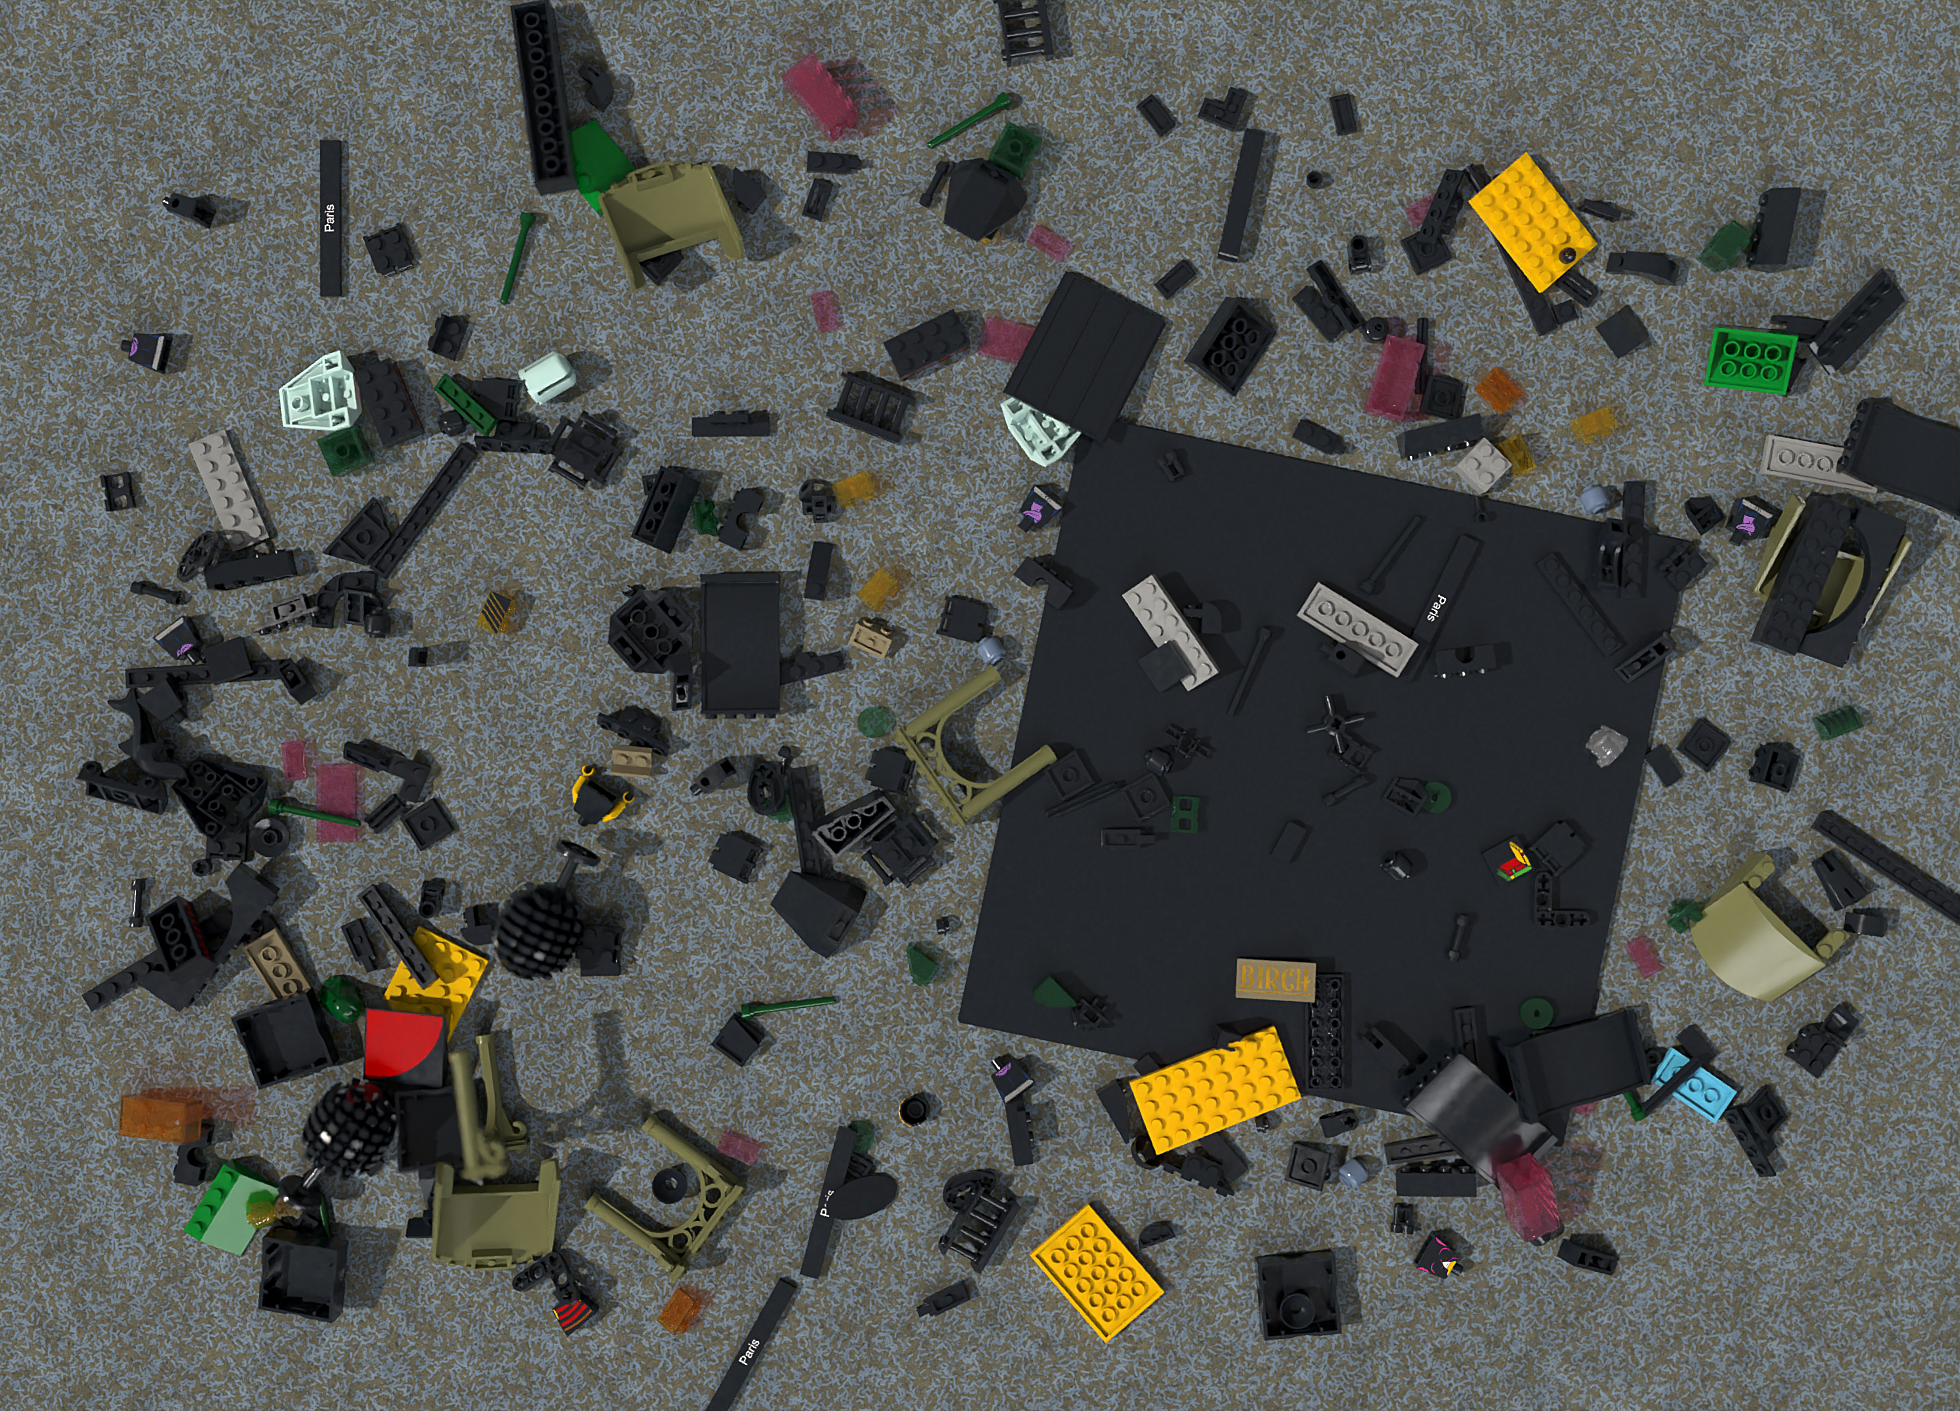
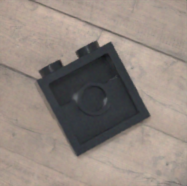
M1760 744V747L1754 753L1756 760L1754 766L1749 770V781L1789 793L1800 756L1773 746Z
M1807 1024L1798 1031V1037L1787 1046V1052L1784 1055L1818 1079L1840 1050V1047L1836 1046L1815 1027Z

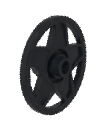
M211 530L204 532L189 546L177 569L178 580L184 583L189 582L205 566L211 565L218 543V535Z

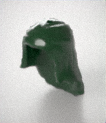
M341 975L336 977L330 976L325 980V983H322L318 993L319 1003L341 1022L352 1023L359 1020L366 1007L365 1001H363V997L360 994L361 990L358 989L355 983L348 982Z

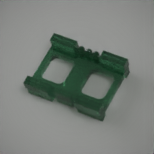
M1172 796L1171 807L1174 809H1172L1173 820H1171L1170 832L1198 833L1197 809H1199V797ZM1181 799L1192 800V809L1190 811L1180 810ZM1179 819H1191V829L1180 830Z

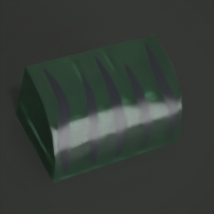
M1845 705L1812 718L1820 740H1830L1864 727L1860 715L1851 705Z

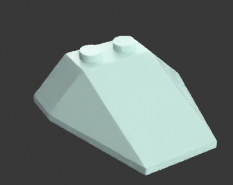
M343 351L324 355L279 389L283 427L338 431L354 424L362 413L360 391L353 374L355 370Z
M1014 398L1001 403L1010 432L1030 460L1044 467L1060 459L1081 434Z

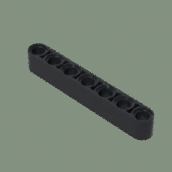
M1250 128L1245 129L1240 158L1235 173L1236 177L1234 178L1231 192L1232 196H1230L1227 210L1228 215H1226L1219 253L1217 255V259L1237 263L1265 138L1264 131Z

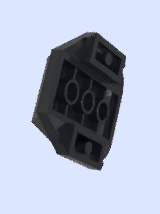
M639 590L610 616L608 644L634 673L665 674L670 667V656L687 654L693 649L694 621L668 591ZM651 627L657 629V635L653 638L648 635V630Z

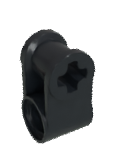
M1356 235L1347 244L1350 275L1361 271L1371 272L1368 241L1365 236ZM1354 241L1360 242V250L1354 248Z
M424 880L418 908L421 917L429 919L436 917L440 913L445 893V883L435 884ZM428 904L433 906V913L431 915L426 911Z
M1343 1109L1319 1117L1325 1138L1335 1137L1341 1133L1354 1130L1359 1124V1119L1351 1109ZM1348 1116L1351 1117V1118H1350V1121H1351V1122H1349V1123H1347V1117H1348Z

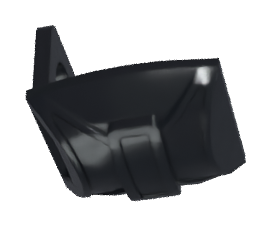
M1838 1004L1828 1014L1819 1031L1827 1036L1836 1046L1846 1048L1848 1045L1844 1041L1852 1033L1859 1020Z

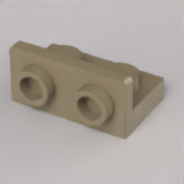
M861 617L856 624L849 643L884 659L896 633L889 627L876 624L870 618Z
M613 745L612 775L650 778L653 768V748Z

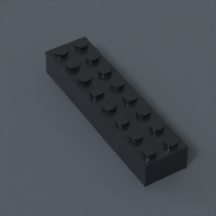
M1820 495L1809 497L1755 627L1751 642L1785 656L1796 655L1855 514V509Z

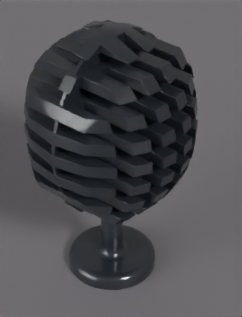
M558 839L555 844L557 851L568 858L557 882H544L545 884H538L537 886L532 882H526L524 886L527 890L520 889L519 892L515 890L509 895L511 899L506 900L504 909L498 915L499 920L493 926L495 930L491 932V940L495 944L496 956L501 961V965L515 977L534 981L533 977L538 979L542 977L544 980L550 981L553 978L551 973H558L559 971L562 973L568 967L566 963L571 962L573 954L579 947L578 943L582 941L584 936L582 932L586 930V923L583 920L584 912L575 900V896L567 887L579 864L596 867L599 865L601 858L591 850L572 841Z
M354 1077L350 1083L341 1087L342 1082L327 1090L312 1108L301 1135L303 1146L306 1147L303 1158L308 1162L313 1161V1168L305 1178L298 1175H288L282 1178L278 1184V1193L289 1206L304 1213L316 1212L322 1205L323 1198L315 1184L323 1173L332 1177L337 1172H340L339 1179L347 1181L356 1171L360 1170L358 1176L369 1172L370 1168L377 1163L393 1141L397 1127L394 1111L395 1100L390 1096L387 1097V1091L377 1088L375 1084L369 1081L359 1085L361 1080Z

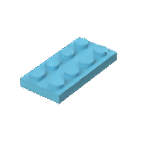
M1670 1047L1652 1073L1651 1081L1662 1087L1690 1059ZM1700 1067L1672 1095L1711 1122L1716 1123L1737 1092Z

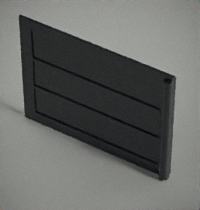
M1065 271L1003 393L1105 444L1166 323L1092 283Z

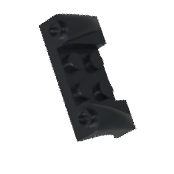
M87 761L83 764L76 777L77 780L86 782V796L158 815L163 814L168 804L164 787L160 780L154 776L143 777L138 786L131 782L122 783L115 778L106 777L103 772V766L99 762Z

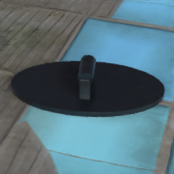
M880 1175L854 1179L840 1186L830 1195L826 1202V1211L830 1216L839 1220H856L870 1216L885 1208L894 1199L897 1193V1185L892 1179Z

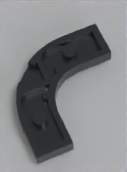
M347 572L332 577L331 580L319 589L313 607L328 606L329 610L323 612V616L312 618L311 627L333 629L335 608L337 602L344 596V588L372 591L376 594L377 574Z

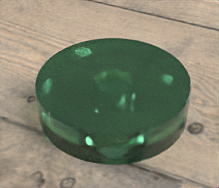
M869 707L863 710L858 717V728L866 737H880L888 729V716L880 708ZM871 719H875L877 721L876 726L870 725L869 722Z
M1439 782L1425 784L1424 787L1429 798L1422 808L1431 813H1440L1446 810L1451 802L1449 789ZM1433 794H1436L1438 797L1436 801L1432 800Z
M1531 997L1521 1005L1520 1017L1523 1023L1530 1028L1542 1029L1551 1022L1553 1010L1546 1000L1539 997ZM1535 1010L1539 1011L1538 1016H1534Z
M864 1121L850 1123L847 1127L858 1130L857 1134H861L863 1137L861 1140H855L852 1152H866L874 1142L872 1127Z

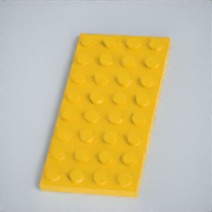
M1274 1025L1243 1036L1241 1042L1233 1040L1228 1043L1229 1047L1236 1049L1234 1052L1223 1049L1219 1051L1212 1048L1129 1081L1157 1155L1301 1099Z

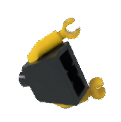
M588 765L582 767L583 775L579 776L572 789L573 802L575 803L573 809L580 815L578 823L584 827H587L590 822L596 825L600 821L607 822L616 818L626 808L625 805L632 803L635 798L634 796L631 801H627L625 796L629 793L628 791L624 793L623 800L619 801L621 797L591 778L595 774V768L589 774L586 773Z

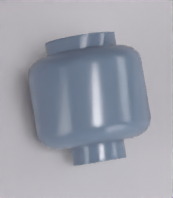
M1592 484L1583 489L1584 493L1580 496V500L1588 513L1595 515L1608 508L1607 505L1610 499L1604 487Z
M985 637L979 642L980 646L977 652L985 664L996 666L1005 659L1006 649L998 638Z
M1349 1159L1339 1169V1178L1348 1188H1357L1368 1178V1167L1360 1159L1358 1161L1356 1159Z

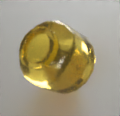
M270 1201L252 1204L250 1212H246L247 1222L252 1224L254 1229L272 1226L274 1220H277L275 1204H271Z

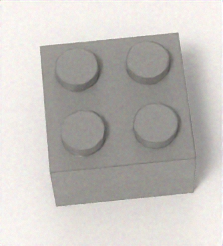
M1484 437L1478 440L1452 469L1480 495L1485 493L1512 464Z

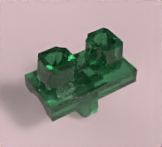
M714 501L694 502L692 504L695 520L692 522L693 528L698 530L699 535L709 534L716 537L718 535L717 526L719 521L713 513L715 508Z
M1674 900L1671 901L1670 905L1673 908L1667 911L1670 916L1676 912L1678 914L1668 920L1666 925L1669 929L1673 928L1678 934H1683L1689 929L1683 921L1689 916L1694 924L1704 918L1699 910L1700 905L1695 901L1682 910L1687 905L1684 901L1678 904Z

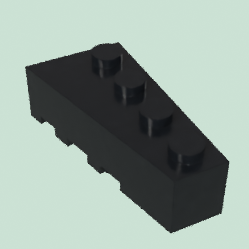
M286 549L273 551L274 554L270 555L262 553L254 555L255 557L253 558L243 557L235 559V561H224L205 566L203 573L207 590L223 592L298 576L293 553L286 552Z
M878 788L807 825L815 838L836 860L896 809Z
M1470 1165L1420 1166L1418 1168L1400 1166V1168L1396 1169L1397 1196L1477 1197L1476 1170Z

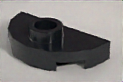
M1149 1224L1144 1227L1139 1235V1250L1172 1239L1176 1235L1166 1224Z

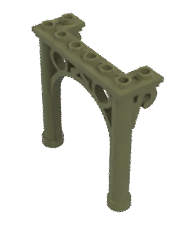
M992 664L984 668L985 671L907 725L893 731L895 742L898 746L906 747L907 751L905 753L911 762L915 760L918 765L917 771L922 778L926 776L930 782L927 785L933 794L937 792L941 799L938 801L944 810L949 809L950 815L948 818L954 826H965V823L1046 765L1057 761L1055 754L1046 744L1000 778L989 783L968 781L955 773L948 765L943 755L940 741L943 725L952 713L1002 680ZM939 721L935 735L924 732ZM915 737H917V738H916V741H915V744H914L913 741H912V739H914ZM922 737H929L935 740L933 752L926 753L920 746ZM937 753L938 758H935L936 768L932 770L923 756L932 757ZM938 776H946L949 779L953 777L955 779L949 784L948 792L938 779ZM956 783L966 785L967 796L963 800L957 799L952 792V788ZM971 787L986 788L970 799L972 795ZM956 803H958V804H963V805L958 808V806L956 805Z
M495 1032L475 1035L476 1044L479 1045L488 1114L484 1134L478 1126L470 1059L472 1058L471 1050H458L450 1053V1060L454 1066L467 1166L463 1172V1177L470 1176V1179L481 1178L483 1174H490L491 1176L502 1175L509 1167V1163H506V1160H501L508 1150L523 1152L531 1144V1140H528V1137H524L528 1132L526 1122L516 1119L512 1125L507 1111L502 1104L494 1043L496 1041ZM514 1127H519L520 1132H515Z
M652 1113L641 1129L689 1163L699 1177L701 1194L694 1213L678 1227L657 1231L643 1226L596 1191L584 1208L589 1212L593 1211L655 1256L657 1264L665 1271L671 1272L669 1278L672 1279L671 1283L674 1284L677 1279L681 1281L690 1266L688 1262L692 1257L695 1259L702 1250L700 1245L703 1241L705 1243L709 1241L713 1235L711 1230L714 1226L717 1228L724 1220L722 1215L725 1211L730 1212L736 1203L735 1199L739 1201L748 1187L745 1185L747 1178L737 1177L660 1121L659 1117ZM704 1173L709 1175L715 1181L706 1184V1178ZM713 1187L721 1191V1197L716 1202H711L707 1199V1190ZM703 1204L710 1208L717 1207L709 1220L705 1216L706 1207ZM694 1226L703 1227L693 1240V1234L687 1227L690 1229ZM684 1233L688 1237V1242L684 1247H677L674 1244V1235ZM669 1237V1246L658 1238Z

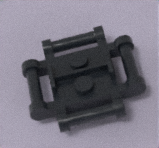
M583 410L576 423L562 415L559 419L560 423L547 445L544 444L542 448L555 456L548 471L551 473L555 472L577 485V488L582 491L590 478L605 485L607 482L605 479L618 457H621L624 453L610 444L618 430L615 428L611 429L589 416V413ZM583 422L608 435L606 440L581 427ZM568 425L573 429L558 452L554 447ZM608 449L612 453L600 474L593 473ZM562 460L584 473L583 479L558 465Z
M893 811L869 833L863 836L872 848L863 854L861 858L864 862L867 861L879 875L885 887L898 877L908 889L916 878L929 867H934L937 864L928 851L939 841L936 837L933 838L916 818L917 815L914 812L901 821ZM894 821L897 826L880 841L876 842L873 838ZM909 823L926 840L927 844L925 846L921 844L907 827ZM875 852L893 871L890 876L872 856ZM924 856L926 861L906 877L903 872L920 857Z

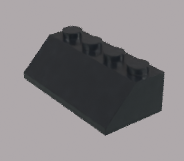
M1770 188L1761 194L1758 201L1760 210L1754 220L1756 230L1753 232L1750 240L1752 249L1747 255L1748 269L1772 273L1786 265L1802 188Z
M1481 414L1457 418L1399 434L1396 436V441L1401 459L1407 458V461L1418 459L1420 454L1426 453L1427 457L1438 454L1437 450L1444 449L1445 452L1457 449V445L1463 444L1464 447L1475 445V441L1481 439Z
M660 466L631 537L671 554L701 482ZM667 473H670V474L673 475V476H666V477H664Z

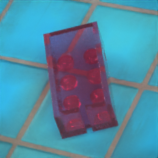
M1391 335L1386 336L1362 413L1378 418L1384 415L1383 419L1399 424L1403 421L1419 369L1417 365L1421 362L1426 345Z

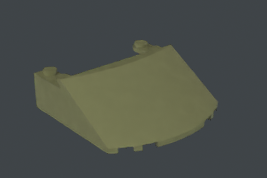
M673 161L646 166L625 175L626 179L619 183L615 181L605 194L602 192L598 197L617 256L632 293L640 291L646 286V279L639 264L640 261L715 238H719L729 260L737 261L745 258L743 239L713 169L708 163L698 165L692 164V161H685V164H673Z
M1793 493L1776 526L1772 525L1753 588L1764 604L1768 599L1795 534L1792 531L1806 506L1805 500ZM1906 533L1898 542V550L1889 562L1890 568L1881 580L1882 586L1873 598L1874 604L1865 616V624L1912 543V540ZM1840 548L1807 628L1816 629L1831 622L1849 606L1861 584L1864 570L1863 555Z
M1754 852L1688 919V926L1691 930L1694 945H1696L1701 954V958L1717 977L1731 988L1747 996L1771 1002L1826 966L1824 962L1850 935L1843 929L1834 928L1811 950L1753 893L1775 870V863L1768 854Z
M558 1158L542 1161L539 1183L453 1186L454 1168L452 1164L437 1162L433 1202L432 1260L447 1262L450 1267L455 1265L465 1266V1270L493 1271L517 1267V1263L528 1261L529 1264L535 1262L534 1258L552 1253L561 1182Z

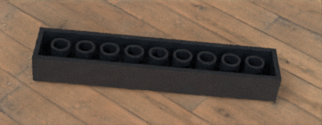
M549 0L511 5V17L534 186L540 196L579 189L555 11Z

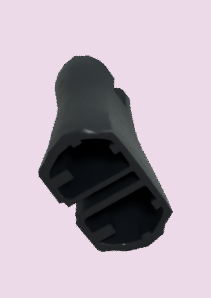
M1829 850L1821 855L1825 863L1819 858L1811 862L1834 911L1846 908L1854 902L1852 899L1857 900L1867 893V888Z

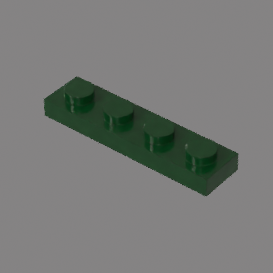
M444 373L434 387V390L482 435L488 437L499 422L450 375Z

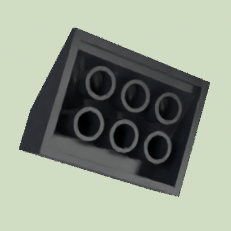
M1226 297L1184 362L1198 374L1235 397L1277 332L1241 300Z

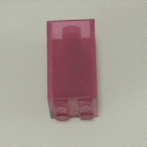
M812 52L781 76L785 90L828 142L838 140L847 127L850 129L857 124V119L859 118L857 106Z
M1531 1153L1496 1168L1506 1219L1525 1243L1560 1228L1551 1176Z

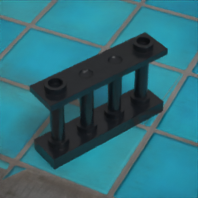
M993 0V4H997L1004 44V49H1001L1002 61H1006L1007 67H1011V58L1035 54L1045 55V61L1053 60L1054 52L1045 0H1036V5L1030 8L1005 12L1003 11V0ZM1032 15L1039 18V24H1036L1035 27L1006 30L1005 20ZM1037 34L1042 37V43L1039 46L1014 50L1009 48L1008 39Z
M850 371L847 374L842 372L841 378L846 380L836 408L834 407L833 410L828 409L826 418L900 445L902 436L899 435L898 430L908 404L914 406L916 403L913 395L906 392L899 394L858 378V374ZM853 383L863 386L864 390L855 414H852L850 417L844 415L845 411L843 410ZM873 390L883 395L873 421H870V424L863 422L861 417ZM892 397L901 402L892 426L887 431L881 429L880 422L889 398Z
M977 1180L976 1184L971 1186L967 1199L947 1232L940 1237L938 1248L944 1256L948 1249H951L970 1259L973 1270L981 1274L1021 1207L1011 1197L1004 1203L983 1192L985 1187L981 1181ZM981 1199L1000 1209L1001 1213L998 1218L992 1219L975 1210L974 1206L977 1201ZM970 1215L991 1226V1229L987 1235L983 1236L963 1224ZM960 1232L981 1243L978 1251L972 1252L953 1242L957 1234Z

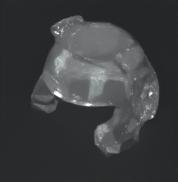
M1603 725L1600 730L1595 731L1590 736L1588 743H1586V748L1590 749L1591 753L1598 758L1596 763L1602 768L1603 766L1610 765L1621 754L1628 744V739L1614 729Z

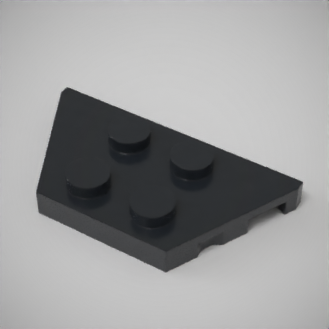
M375 497L370 499L323 551L325 555L365 566L374 558L392 537L378 499Z

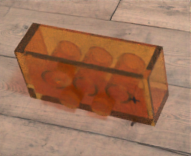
M145 1093L121 1096L119 1136L182 1144L200 1140L202 1100Z

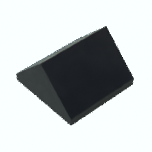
M1625 305L1595 327L1617 359L1649 337V334L1628 305Z

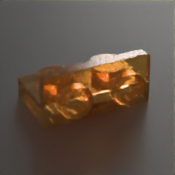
M1496 367L1491 369L1484 379L1474 387V390L1500 415L1511 408L1523 394Z
M677 1288L657 1321L672 1335L683 1334L688 1330L692 1318L699 1313L702 1301L692 1298L682 1288Z

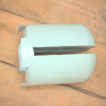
M553 351L518 371L521 380L526 379L525 384L529 389L527 391L536 403L539 402L540 405L574 386L576 383V374L572 365L567 361L565 355L558 351Z

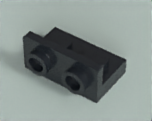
M441 314L435 322L436 329L434 335L428 340V350L455 361L468 324Z

